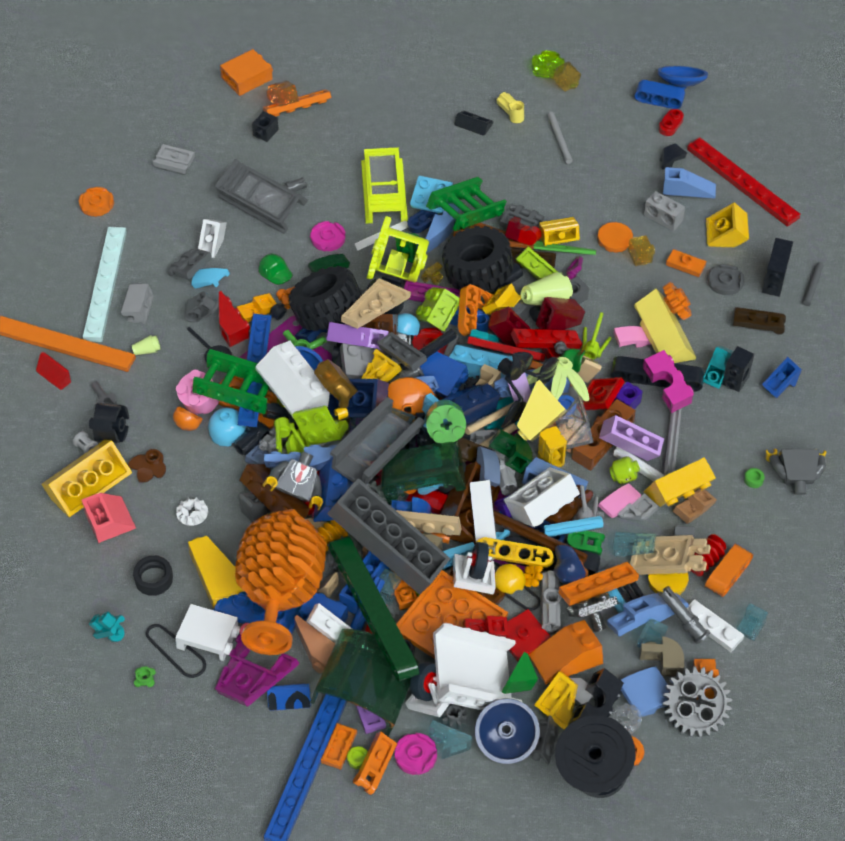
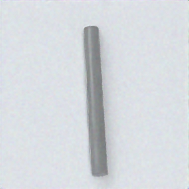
M549 112L548 118L567 164H571L573 160L553 112Z

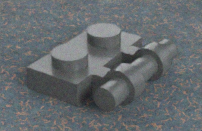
M511 204L510 209H507L501 218L499 226L507 228L509 220L515 216L521 218V224L539 227V222H543L544 216L535 210L530 211L524 209V206Z
M191 249L189 252H185L178 262H174L167 272L170 276L176 274L177 277L190 279L199 269L207 264L212 256L208 251L200 249L195 251Z

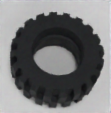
M474 226L472 229L466 228L465 231H459L448 240V243L446 242L442 251V261L447 280L456 289L461 290V288L472 284L485 291L489 289L494 290L496 286H501L513 271L514 262L510 242L502 232L495 228ZM487 257L481 261L469 262L475 258Z
M330 266L326 269H319V271L311 273L308 277H304L301 282L295 285V288H292L288 301L300 326L307 330L318 331L319 329H327L329 322L340 323L342 315L362 296V292L349 269L341 266Z

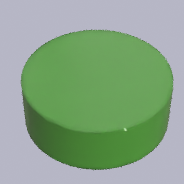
M757 468L747 470L744 477L745 484L751 488L761 487L765 478L764 473Z

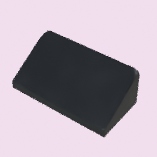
M461 111L457 113L454 124L484 136L492 126L493 121L467 111Z

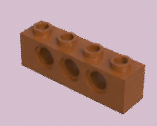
M616 399L609 409H605L601 417L598 416L593 426L590 429H586L582 439L573 444L571 448L572 460L591 471L613 446L599 438L603 421L616 415L633 423L636 410Z

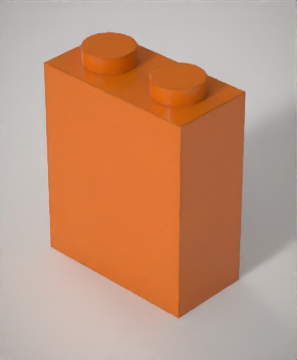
M254 49L220 65L221 78L239 96L273 80L271 64L267 63L261 54H258Z

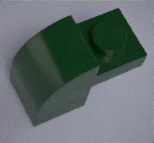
M499 429L489 441V447L505 455V465L519 473H522L532 462V450L529 444L517 433L512 436Z

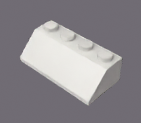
M291 341L274 346L256 365L255 369L291 416L294 412L324 405L328 407L330 392L323 386L314 374V370Z

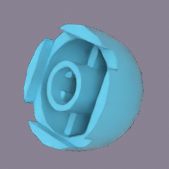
M226 407L213 413L208 422V432L214 443L220 446H232V443L247 431L246 426L238 425L239 411Z

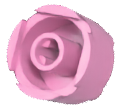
M192 370L185 375L176 386L179 400L189 412L195 415L208 414L216 408L219 400L193 393L194 376L203 379L206 374L198 370Z

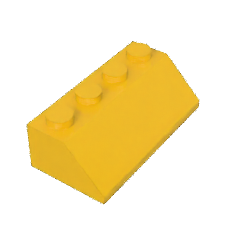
M104 440L41 485L51 500L68 517H71L83 508L82 499L98 493H105L129 476L132 471L113 441Z

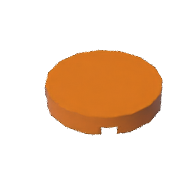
M103 187L87 189V192L82 193L78 200L80 210L88 216H102L108 213L114 206L113 194Z
M611 222L599 229L597 240L599 245L609 252H623L632 245L633 233L628 226L618 222Z

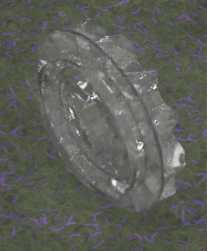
M625 703L622 706L617 705V708L610 716V718L621 723L630 735L638 730L642 722L641 712L634 704L629 705ZM620 716H621V717H622V716H623V717H626V716H627L628 719L630 720V722H629V721H623V722H622L619 717H620Z

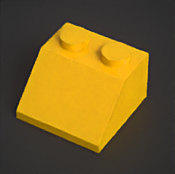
M735 202L706 218L708 246L737 247L749 240L747 212Z

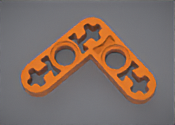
M472 284L460 290L458 329L463 336L470 335L473 329L476 330L478 309L483 310L482 307L493 296V294ZM481 296H482L483 299H484V302H485L484 304H483L482 301H481ZM466 306L469 308L470 314L467 312Z

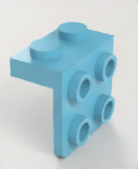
M418 176L410 202L411 207L443 213L444 210L441 207L430 210L426 207L431 192L451 186L453 182Z

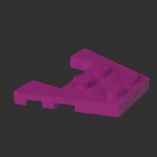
M239 634L235 640L237 645L230 652L229 656L231 659L228 666H224L215 690L219 694L248 707L296 668L299 662L296 658L282 653L270 670L245 659L251 650L243 644Z

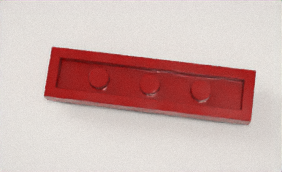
M513 329L510 333L517 348H554L555 343L558 341L565 342L566 346L571 349H580L582 346L576 330Z

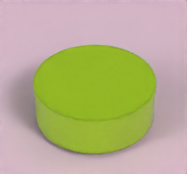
M361 746L351 748L347 754L349 766L354 769H360L368 751Z

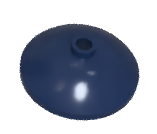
M503 698L489 703L480 712L476 720L475 738L480 750L489 759L498 763L512 764L524 760L532 753L539 740L540 727L535 713L525 703L516 699ZM503 726H510V731L503 732Z

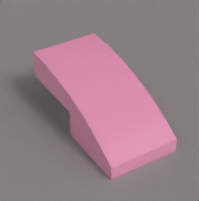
M640 326L614 328V335L619 347L635 344L636 348L651 345Z
M628 483L606 497L598 506L608 516L614 518L618 516V513L629 503L632 505L642 495Z

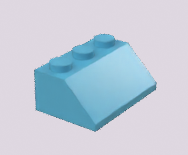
M469 344L456 345L449 356L466 365L469 377L475 379L478 375L480 378V371L484 364L497 369L499 363L504 358L513 360L512 354Z

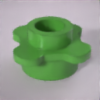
M149 667L136 669L134 685L136 687L154 686L155 669Z

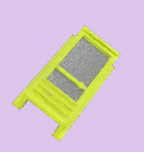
M399 147L364 149L365 160H361L366 224L373 223L372 212L400 211L401 222L408 221L402 158H399Z

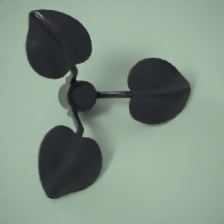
M528 352L512 353V361L504 358L499 363L498 371L506 376L505 380L510 384L518 397V401L511 405L501 428H506L516 423L526 406V402L523 401V397L512 381L517 380L523 373L538 378L537 381L540 380L543 384H546L556 372L558 358L551 357L546 360L540 369V373L527 370L533 360V355Z

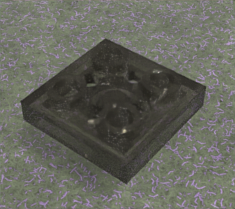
M608 593L600 594L591 598V600L572 605V607L567 608V612L570 617L581 618L589 615L593 632H598L606 629L600 611L619 603L616 596H609Z

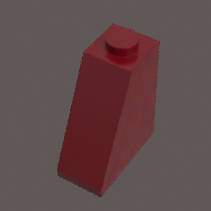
M545 297L536 325L539 329L566 330L581 325L585 310L575 299Z

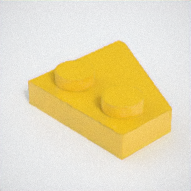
M376 349L373 352L374 358L371 363H368L366 372L361 379H380L389 382L402 369L399 364Z
M559 671L535 703V706L548 717L552 716L555 723L562 729H565L572 717L578 684Z

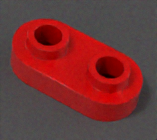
M678 109L669 110L659 124V132L664 136L675 134L683 123V112Z

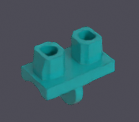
M105 612L102 616L96 614L88 624L95 630L92 636L96 639L108 637L110 641L118 642L125 635L124 628L119 624L125 620L122 615L113 616L110 612Z

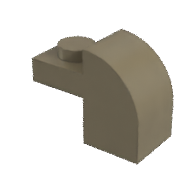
M662 637L661 644L655 642L641 643L640 660L661 661L662 676L677 677L676 673L678 672L683 675L684 653L676 641L668 637Z

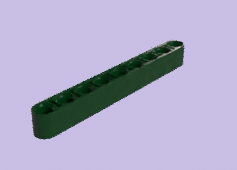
M350 536L329 542L331 554L396 680L400 682L419 675L416 660Z

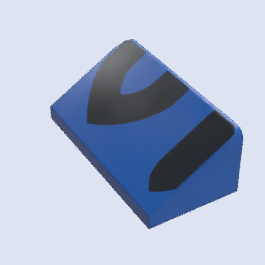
M309 684L273 686L267 691L268 708L270 711L311 707Z

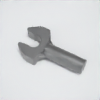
M94 381L91 384L100 398L97 400V403H117L114 393L106 394L98 381Z

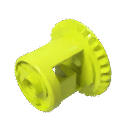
M386 216L379 237L375 240L371 252L373 257L366 278L373 279L375 272L378 271L415 283L417 282L420 270L424 269L428 256L426 251L429 241L428 239L390 228L391 218ZM389 236L401 239L400 246L405 247L406 241L419 245L410 273L404 272L409 254L393 249L391 250L387 265L381 264Z

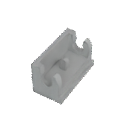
M149 284L129 285L121 311L123 316L134 317H129L128 322L146 324L154 298Z

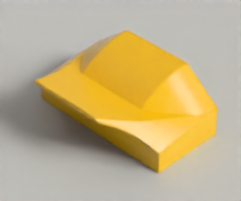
M512 283L499 288L482 309L485 314L491 315L492 312L508 306L514 307L521 299V295L515 291Z

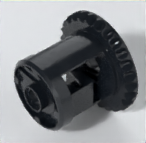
M601 715L585 716L572 722L561 733L555 749L557 768L565 781L573 788L595 798H605L617 793L624 786L627 777L630 776L636 760L634 741L628 730L618 721Z

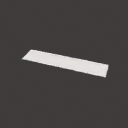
M402 221L390 228L402 231L407 228V221ZM380 232L355 243L357 251L374 244Z

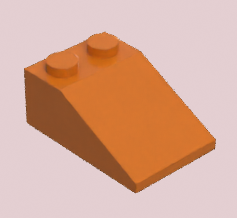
M585 620L565 626L529 654L531 662L545 684L551 683L559 671L570 676L603 664L602 645Z

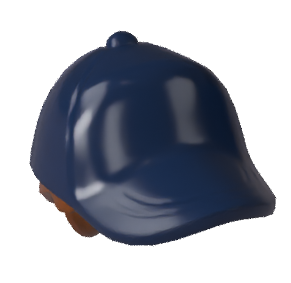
M567 545L555 547L556 564L554 572L562 584L566 585L588 576V570L584 567L583 562L579 560L572 547Z

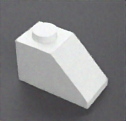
M203 219L198 249L210 252L212 258H215L224 240L227 222Z

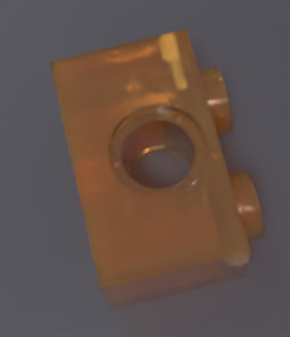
M288 81L268 86L267 97L269 101L280 107L299 101L295 85Z

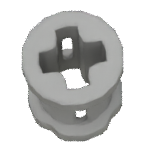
M85 431L79 432L73 439V444L76 447H80L84 454L98 445L95 440L92 441Z

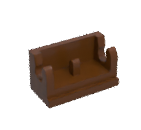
M382 314L361 327L386 330L388 334L392 332L398 335V314Z

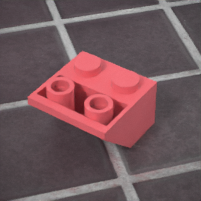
M98 493L82 499L84 512L98 543L136 529L121 496Z

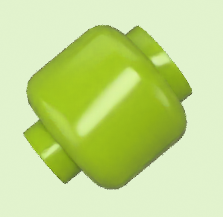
M629 456L614 460L609 468L613 481H617L619 484L636 480L638 477L637 472H640L637 460L633 461Z

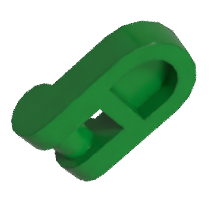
M591 531L569 533L567 543L575 549L593 552L601 556V544L604 542L605 535ZM588 539L594 541L593 545L587 544Z

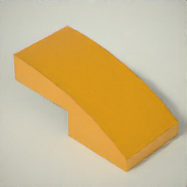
M270 293L253 297L252 303L236 306V308L239 310L241 318L249 323L253 319V314L267 315L277 303Z

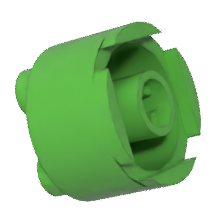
M437 401L429 408L426 414L427 431L435 442L449 444L457 441L464 435L466 429L465 415L462 408L453 401ZM443 419H447L448 424L444 425Z

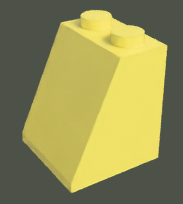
M540 380L536 382L517 424V427L520 429L517 432L526 441L529 439L533 442L544 429L549 428L567 412Z

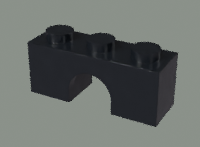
M605 668L595 672L585 689L593 695L595 707L588 702L577 706L568 724L570 725L575 720L585 716L601 715L609 717L613 712L612 706L622 694L621 688L624 682Z

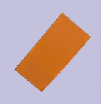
M388 571L387 575L399 610L410 608L418 598L415 590L393 571Z

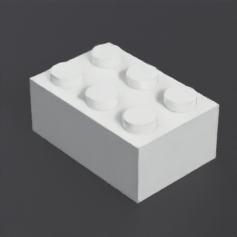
M549 467L504 499L514 520L535 527L542 524L548 516L556 514L559 508L571 503L580 493L571 474Z

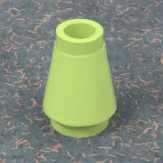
M150 335L132 345L135 356L157 353V350H161L156 335Z

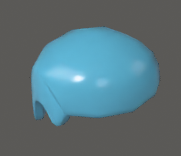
M409 313L398 314V332L417 336L420 328L418 319Z

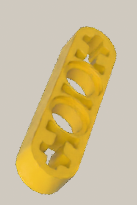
M482 537L477 541L487 543L491 548H494V544H497L495 547L496 554H493V550L489 549V556L492 559L540 567H549L554 561L552 551L546 547ZM502 546H508L510 553L502 556L499 554V549ZM522 549L530 551V556L527 559L519 557V552ZM534 550L536 551V555L543 556L544 553H547L550 559H546L545 562H542L541 558L535 557L536 561H532L534 558Z

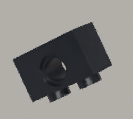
M737 346L727 361L722 384L729 389L740 392L750 376L754 353Z

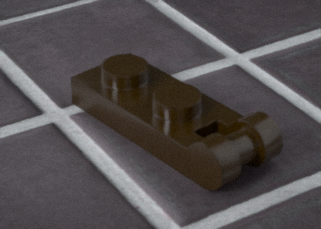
M735 307L733 326L774 331L776 334H783L785 332L784 323L786 322V316L784 314Z

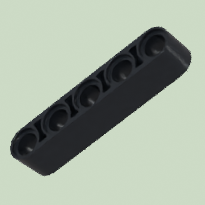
M624 356L613 358L611 378L622 377L625 382L664 388L671 386L666 380H658L652 383L643 369L644 359ZM674 363L676 369L682 372L685 383L691 386L693 392L702 390L704 370L702 368Z
M511 536L504 538L505 541L545 547L528 539ZM502 546L500 555H508L510 548ZM522 549L519 552L521 559H527L530 556L528 549ZM534 550V558L532 561H536L535 557L541 558L542 562H545L546 559H550L547 553H544L543 556L536 555V551ZM551 550L554 555L553 564L549 567H543V570L554 571L556 564L555 551ZM580 550L588 555L586 562L583 564L589 572L588 576L598 573L600 556L593 552ZM504 561V562L511 563V564H516V565H521V566H529V565H526V564H520V563H514V562Z

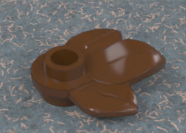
M150 449L145 455H137L128 463L129 468L138 470L137 478L139 482H148L153 476L162 478L166 472L163 454L157 449Z

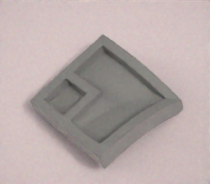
M342 343L340 347L342 370L348 379L362 378L368 363L372 362L374 358L373 352L377 348Z

